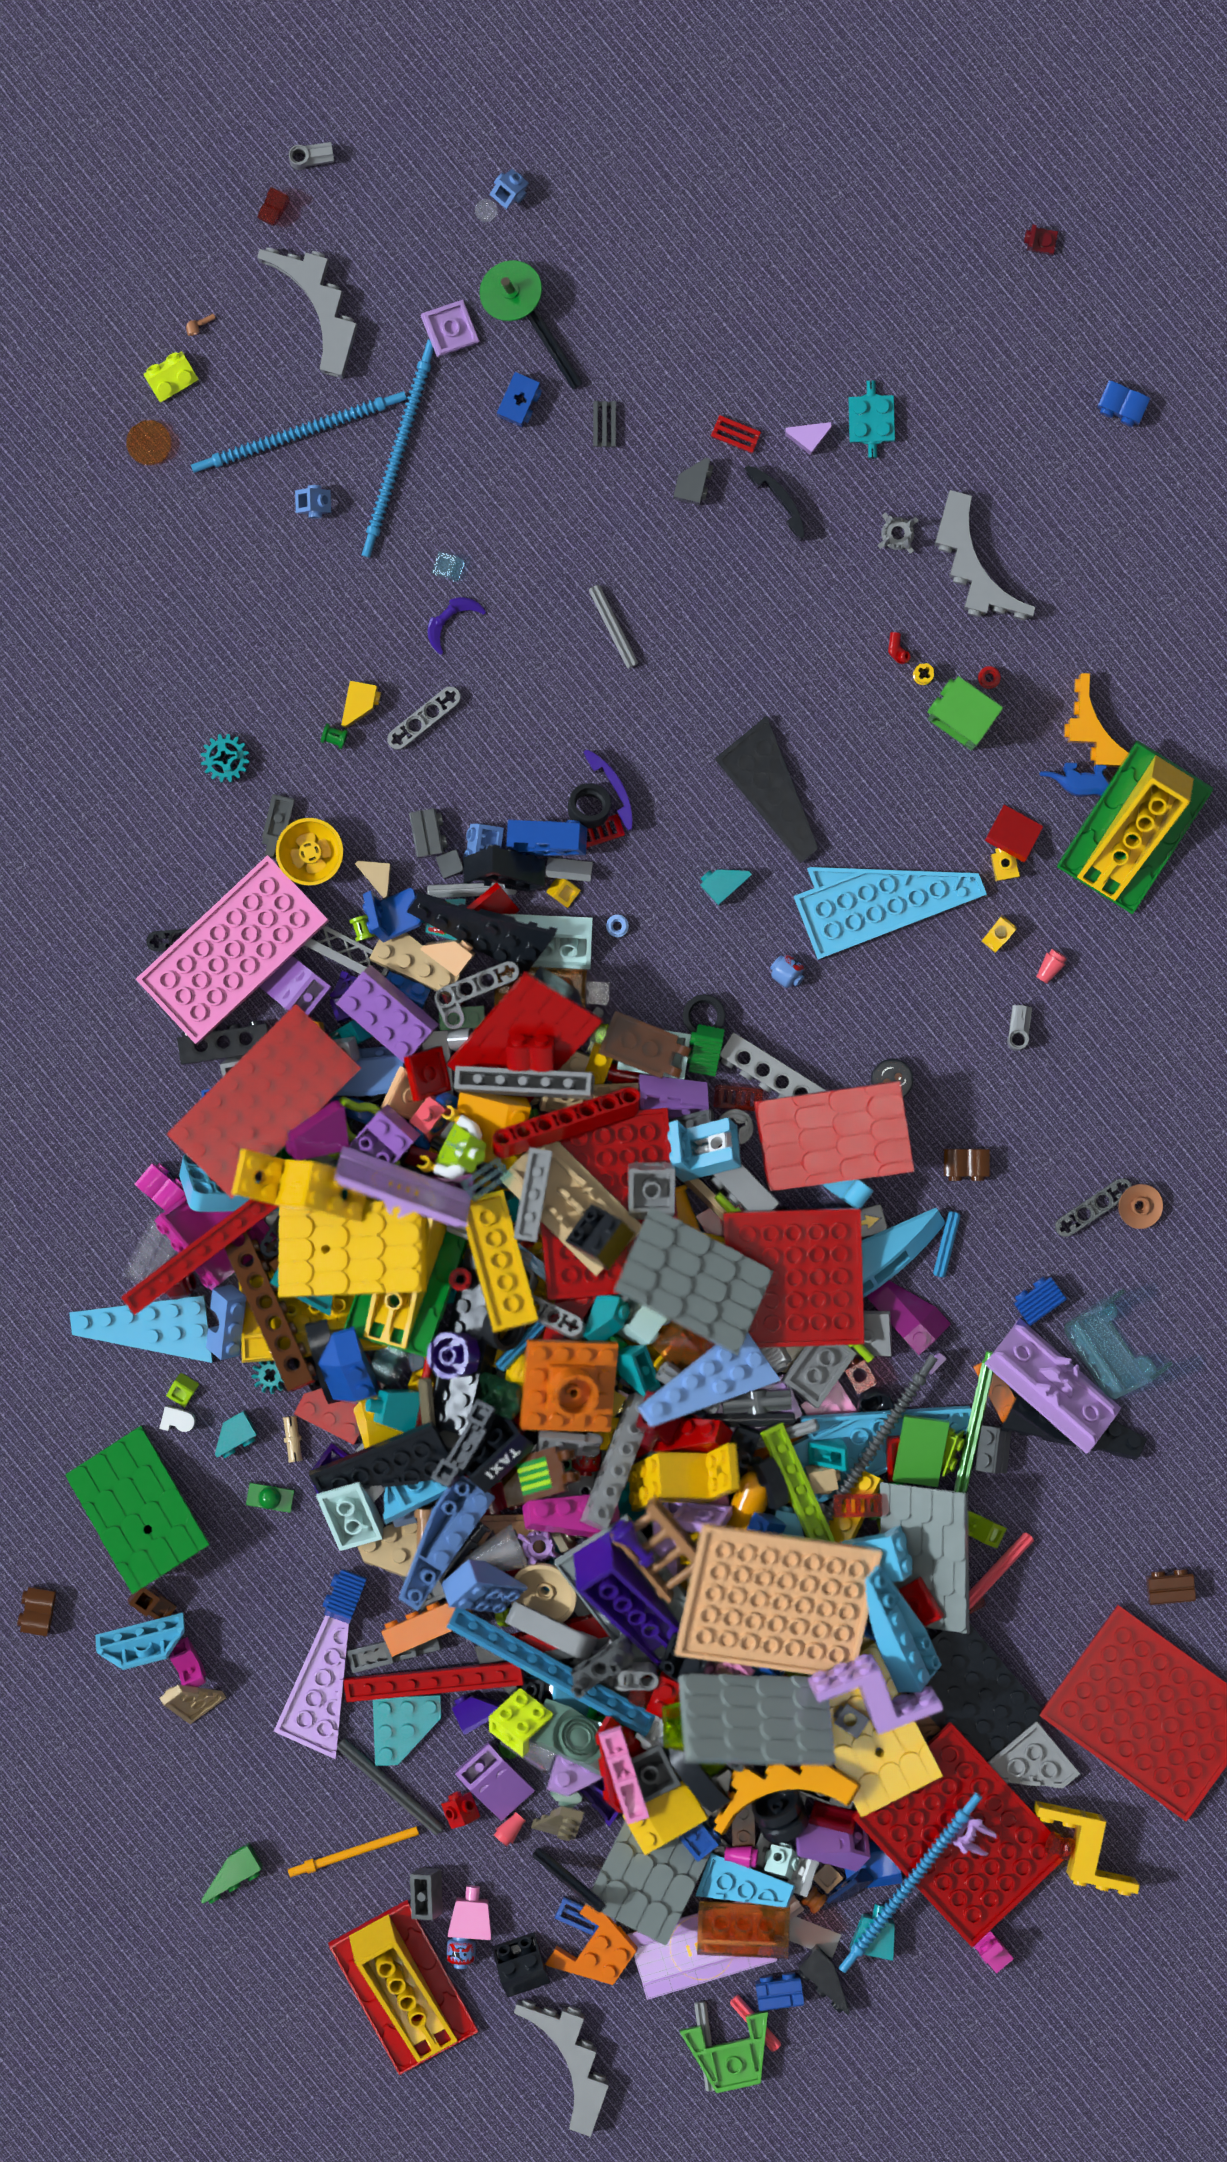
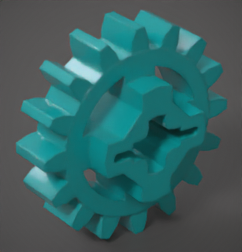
M218 734L217 741L210 738L211 745L204 744L203 746L207 752L201 753V756L206 758L205 761L201 762V765L208 767L204 772L206 774L212 772L211 779L215 780L219 777L220 783H223L225 778L232 783L233 776L240 779L239 772H247L243 767L244 764H250V761L245 759V756L250 754L249 751H243L246 746L245 743L238 745L239 738L235 737L231 740L230 734L226 735V739H223L221 734ZM226 744L235 746L238 751L228 750ZM218 747V751L215 754V756L211 757V753L214 750V748ZM223 753L232 756L228 759L227 764L223 761H218L220 758H223ZM240 760L238 767L233 771L234 763ZM212 766H221L224 773L217 772Z

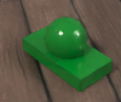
M250 1482L246 1505L291 1513L295 1490Z

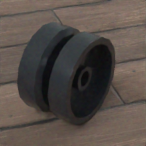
M797 1789L777 1791L755 1800L752 1804L753 1815L764 1838L769 1842L782 1843L790 1841L803 1833L808 1826L809 1816Z

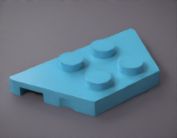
M432 1480L419 1481L418 1484L385 1487L383 1514L385 1524L441 1498L447 1487Z

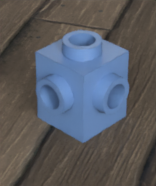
M511 169L506 174L502 172L494 181L496 185L489 195L507 209L513 203H520L527 194L525 189L529 182L521 174Z
M309 485L306 489L295 490L296 513L308 514V518H322V514L331 513V490L321 489V485Z

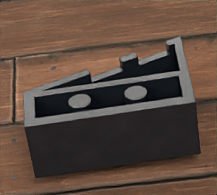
M489 845L484 850L464 857L463 883L471 884L475 880L484 881V886L490 887L492 883L504 884L505 889L531 892L545 887V861L537 859L535 855L519 854L517 850L501 849L499 845Z

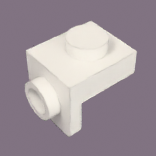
M655 1716L649 1733L646 1736L637 1733L635 1737L641 1742V1747L649 1750L659 1745L658 1739L674 1727L665 1719Z

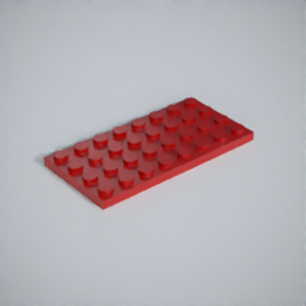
M295 1004L167 1135L232 1199L235 1196L232 1194L241 1149L274 1157L286 1145L288 1132L317 1113L361 1068Z

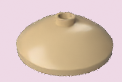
M546 1563L530 1564L522 1568L514 1576L516 1580L525 1584L528 1588L514 1601L520 1602L561 1623L565 1622L573 1613L577 1602V1593L556 1566ZM543 1587H548L549 1591H545Z

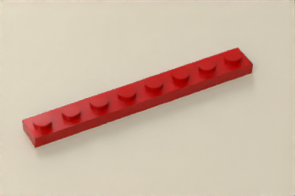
M253 1199L248 1200L124 1294L121 1299L134 1316L279 1206Z
M510 1662L350 1677L343 1680L347 1702L520 1686L525 1683L523 1669Z

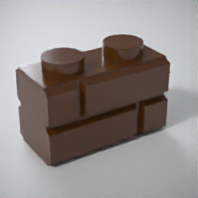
M1175 1569L1174 1574H1165V1571H1152L1151 1576H1146L1147 1596L1150 1605L1196 1601L1194 1575L1192 1572H1187V1569Z

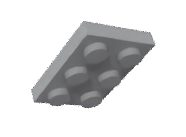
M847 1345L805 1346L781 1381L812 1406L819 1408L857 1353Z

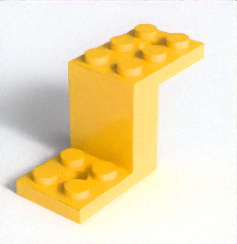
M241 1149L232 1190L233 1195L288 1209L318 1211L361 1222L367 1194L340 1185L338 1180H335L337 1171L335 1167L311 1161L284 1160L246 1149ZM257 1171H260L262 1175L259 1183L255 1181V1173ZM344 1188H346L348 1192V1196L345 1200H343L341 1197V1192Z
M726 1444L709 1453L657 1452L633 1464L627 1477L630 1483L629 1503L631 1504L632 1512L645 1510L648 1500L655 1495L664 1503H710L739 1490L736 1444Z
M1035 1800L1033 1810L1040 1817L1041 1821L1053 1823L1056 1820L1063 1822V1826L1075 1828L1071 1854L1066 1870L1069 1878L1074 1880L1073 1884L1079 1886H1087V1883L1096 1885V1889L1109 1891V1888L1118 1890L1119 1894L1131 1896V1893L1138 1894L1139 1884L1135 1877L1096 1869L1106 1821L1101 1814Z

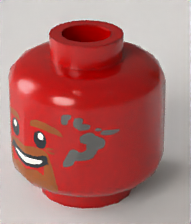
M601 1450L596 1456H576L575 1459L571 1460V1467L579 1471L580 1476H592V1472L599 1471V1466H601Z

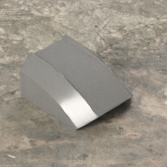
M634 1162L628 1164L629 1215L635 1219H645L651 1206L670 1216L674 1215V1165L668 1162Z

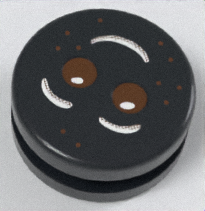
M887 1059L876 1065L871 1074V1085L900 1081L902 1097H905L910 1092L914 1078L910 1067L905 1062L898 1059Z

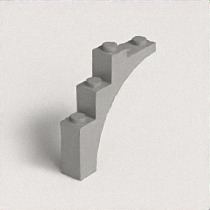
M266 248V250L259 249L258 261L276 268L290 277L305 292L314 305L319 317L323 338L320 371L323 374L343 379L357 331V324L353 322L354 319L341 315L340 318H337L343 293L336 285L326 283V286H323L329 265L328 259L324 258V254L312 251L311 254L305 253L304 260L301 261V257L288 254L283 256L279 255L278 250Z
M950 490L934 545L938 546V550L951 553L952 550L956 551L949 578H953V582L960 585H966L967 582L970 583L964 610H968L967 614L971 616L981 617V614L986 615L988 607H991L992 612L998 614H1005V612L1013 613L1014 618L1020 620H1027V617L1032 618L1035 607L1018 601L1004 592L990 579L977 558L969 532V510L972 496Z
M517 2000L514 2014L531 2021L542 2029L558 2046L567 2062L574 2089V2108L569 2129L591 2137L609 2086V2080H606V2076L597 2072H593V2075L589 2074L597 2047H594V2043L585 2039L577 2041L584 2021V2014L581 2013L579 2008L569 2006L568 2008L563 2007L561 2014L558 2015L556 2014L557 2011L552 2008L544 2007V2009L536 2007V2004L530 2000Z

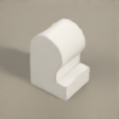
M167 1405L165 1406L159 1429L169 1431L172 1425L182 1432H187L195 1426L196 1417L190 1411Z

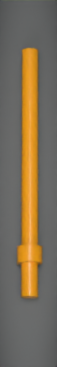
M417 1826L316 1860L312 1858L304 1861V1864L289 1868L288 1873L290 1878L306 1872L310 1874L316 1872L318 1868L417 1836L419 1831Z

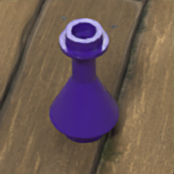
M622 1519L611 1528L610 1531L613 1534L611 1537L612 1541L631 1548L640 1558L638 1563L640 1566L647 1567L655 1560L654 1553L652 1551L647 1553L639 1544L632 1521L626 1522L625 1519Z

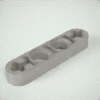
M446 687L388 734L387 741L389 746L395 750H401L409 745L460 703L461 696L459 691L454 687ZM449 691L451 694L455 692L454 698L456 701L445 703L444 706L447 709L443 711L441 704L436 700L440 698L442 702L447 698L446 692ZM430 705H436L439 708V714L435 718H431L426 714V710ZM413 719H418L422 723L421 729L417 732L409 729V723ZM405 726L407 732L412 737L408 739L406 735L401 739L403 742L401 745L398 743L393 745L394 738L392 736L394 734L397 736L403 734L404 731L401 728Z

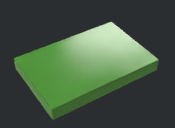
M904 1415L893 1473L894 1482L938 1487L950 1424L949 1420Z

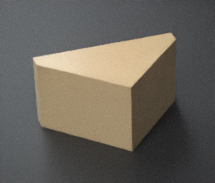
M357 861L355 865L380 895L386 899L389 896L391 864Z

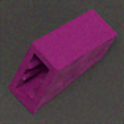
M338 1100L333 1101L288 1132V1140L286 1141L288 1154H291L298 1161L341 1152L343 1146L349 1148L344 1106Z

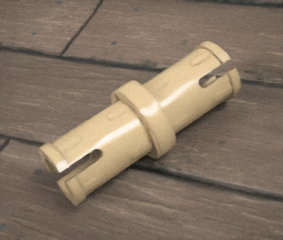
M290 1416L291 1426L289 1417H283L286 1435L284 1443H287L288 1462H295L294 1452L296 1461H303L300 1440L302 1438L298 1432L297 1416Z

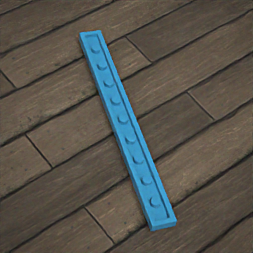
M455 1608L446 1628L604 1715L611 1716L617 1722L643 1736L649 1733L656 1715L647 1712L646 1709L599 1683L586 1691L584 1697L576 1698L574 1696L575 1693H571V1688L574 1685L573 1677L570 1674L573 1670L572 1668L465 1609Z

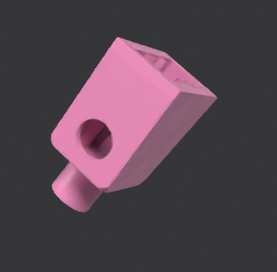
M466 1886V1898H456L448 1937L491 1940L489 1901L487 1899H479V1886Z

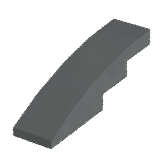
M439 1636L392 1657L385 1640L348 1650L347 1655L352 1673L441 1650L443 1645Z

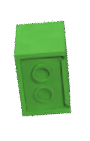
M958 676L955 681L953 679L949 680L940 693L943 698L937 697L927 713L930 716L927 720L972 751L1003 707Z

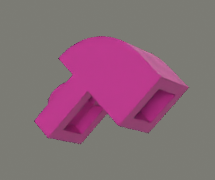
M186 1637L178 1641L169 1656L179 1673L181 1685L199 1687L205 1684L204 1676L206 1673L189 1638Z
M989 1931L974 1945L981 1958L991 1966L996 1974L1014 1959L1012 1954L992 1931Z

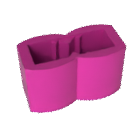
M152 1163L135 1185L166 1211L185 1196V1192L180 1179L176 1178L173 1180L168 1175L170 1171L161 1163L158 1165Z

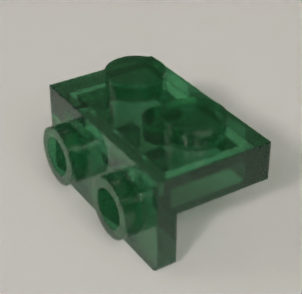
M486 1372L479 1376L482 1394L478 1400L495 1408V1414L513 1419L521 1410V1386Z

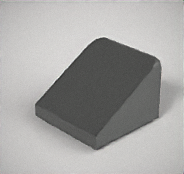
M457 849L436 857L443 879L464 872Z

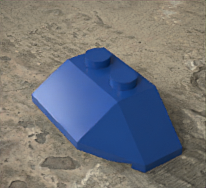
M355 1327L332 1333L318 1364L333 1400L358 1404L360 1401L367 1400L368 1398H377L380 1387Z

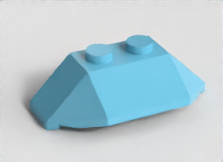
M179 1613L95 1635L97 1654L122 1670L167 1659L185 1632L184 1614Z

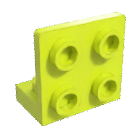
M518 1689L489 1716V1731L521 1757H524L529 1752V1739L553 1717V1713L524 1690Z

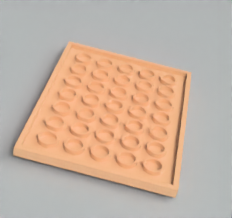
M703 1523L676 1643V1656L806 1674L833 1669L839 1663L854 1661L859 1656L869 1612L865 1579L876 1566H879L882 1556L881 1549Z

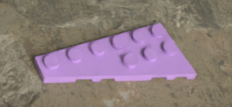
M325 1615L274 1732L336 1759L349 1624Z

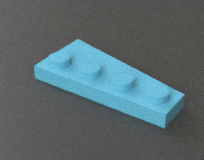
M711 1853L695 1896L788 1907L796 1886L755 1869H749L733 1862L725 1861L724 1857Z

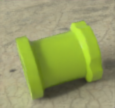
M367 915L349 920L350 924H353L357 936L355 938L356 942L375 936V934L372 935L368 930Z

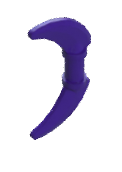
M453 598L449 600L448 608L435 618H430L427 631L428 638L437 653L443 654L440 635L445 622L453 614L460 611L471 610L485 614L486 611L479 603L470 598Z

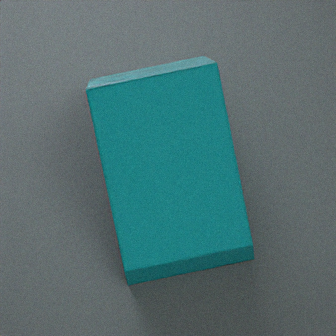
M842 1438L808 1442L809 1464L842 1471L848 1470V1451Z

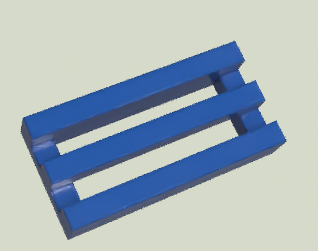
M563 1897L555 1919L593 1935L599 1926L580 1913L565 1907L567 1904L581 1910L584 1905ZM565 1912L594 1925L595 1928H589L561 1914Z

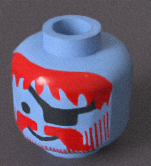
M780 955L770 967L772 978L784 988H790L793 985L797 987L804 979L802 975L804 966L791 955Z
M453 1937L447 1941L446 1960L454 1964V1968L466 1969L467 1965L475 1961L476 1942L473 1939Z

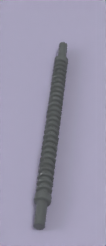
M930 1354L920 1371L913 1375V1381L908 1383L910 1386L908 1388L905 1387L906 1392L901 1393L902 1398L897 1399L899 1401L898 1404L895 1403V1408L890 1409L891 1414H887L888 1419L883 1420L884 1425L879 1426L881 1428L880 1431L877 1430V1435L872 1436L873 1441L868 1442L870 1446L865 1447L866 1452L861 1453L863 1456L858 1458V1463H854L855 1468L850 1469L852 1472L847 1474L848 1479L843 1480L845 1483L843 1485L840 1484L841 1489L836 1490L837 1495L832 1496L833 1501H829L830 1505L825 1506L826 1511L822 1512L828 1526H830L829 1521L834 1520L832 1516L837 1515L836 1510L841 1509L840 1504H844L843 1500L848 1499L847 1494L852 1493L851 1488H855L854 1483L859 1482L858 1477H862L861 1473L866 1472L865 1467L870 1466L869 1461H873V1455L876 1456V1451L881 1449L879 1446L884 1445L883 1440L888 1439L887 1434H891V1428L894 1429V1424L899 1423L897 1419L899 1417L902 1418L901 1413L906 1412L905 1407L910 1406L908 1404L909 1401H913L912 1397L917 1396L916 1391H920V1385L923 1386L927 1381L926 1376L938 1360Z

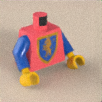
M446 1092L437 1097L429 1096L416 1111L409 1122L421 1134L414 1142L418 1148L437 1154L440 1153L430 1147V1142L434 1136H439L450 1121L443 1118L442 1114L448 1117L451 1115L452 1110L446 1106L457 1109V1097Z

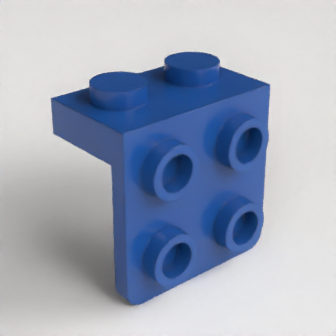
M408 888L381 901L372 891L364 893L365 903L363 904V909L368 916L367 927L372 935L375 934L384 943L421 926L422 920L407 912L408 906L416 896L415 891L412 888Z

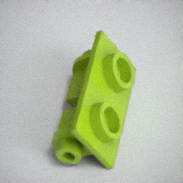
M951 1427L948 1429L946 1451H944L941 1471L944 1470L943 1477L950 1471L953 1472L957 1465L958 1459L955 1457L957 1451L960 1452L964 1445L965 1439L962 1438L964 1430L956 1434L955 1429Z

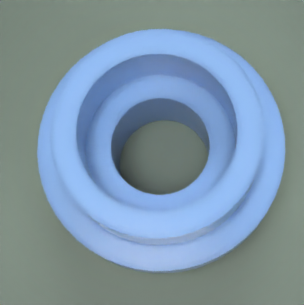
M613 915L606 923V929L613 937L624 936L629 928L627 919L622 915ZM615 922H620L622 924V928L620 930H615L613 928V924Z

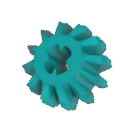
M261 1361L259 1364L262 1368L257 1365L253 1366V1369L258 1371L259 1374H253L251 1377L252 1379L259 1378L260 1380L254 1384L255 1387L261 1384L264 1385L261 1392L265 1393L267 1388L270 1387V1393L274 1394L275 1385L280 1391L284 1389L280 1383L284 1382L275 1362L267 1361L266 1364L265 1361ZM267 1369H270V1371L274 1369L276 1371L274 1375L275 1380L272 1381V1378L269 1380L266 1378L268 1374Z

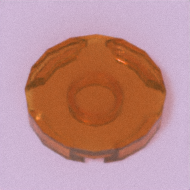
M154 420L141 421L134 425L127 435L126 447L128 452L136 462L142 465L154 466L161 463L168 457L171 450L172 440L168 430Z

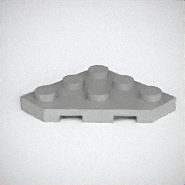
M1037 1721L988 1761V1764L1006 1783L1064 1788L1080 1775L1079 1771Z

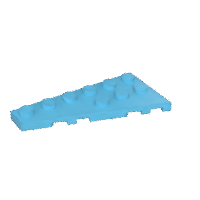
M205 1295L178 1300L155 1301L135 1316L127 1305L70 1312L72 1335L213 1363L212 1352L206 1348L209 1325Z

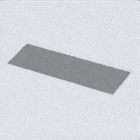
M760 1904L761 1909H762V1912H763L764 1910H766L767 1908H769V1907H764V1906H762V1905ZM798 1917L788 1921L786 1926L775 1934L809 1949H812L817 1944L832 1958L841 1938L839 1933Z

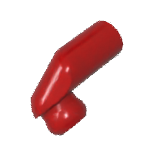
M890 632L889 655L899 664L909 662L911 658L910 653L900 646L901 633Z

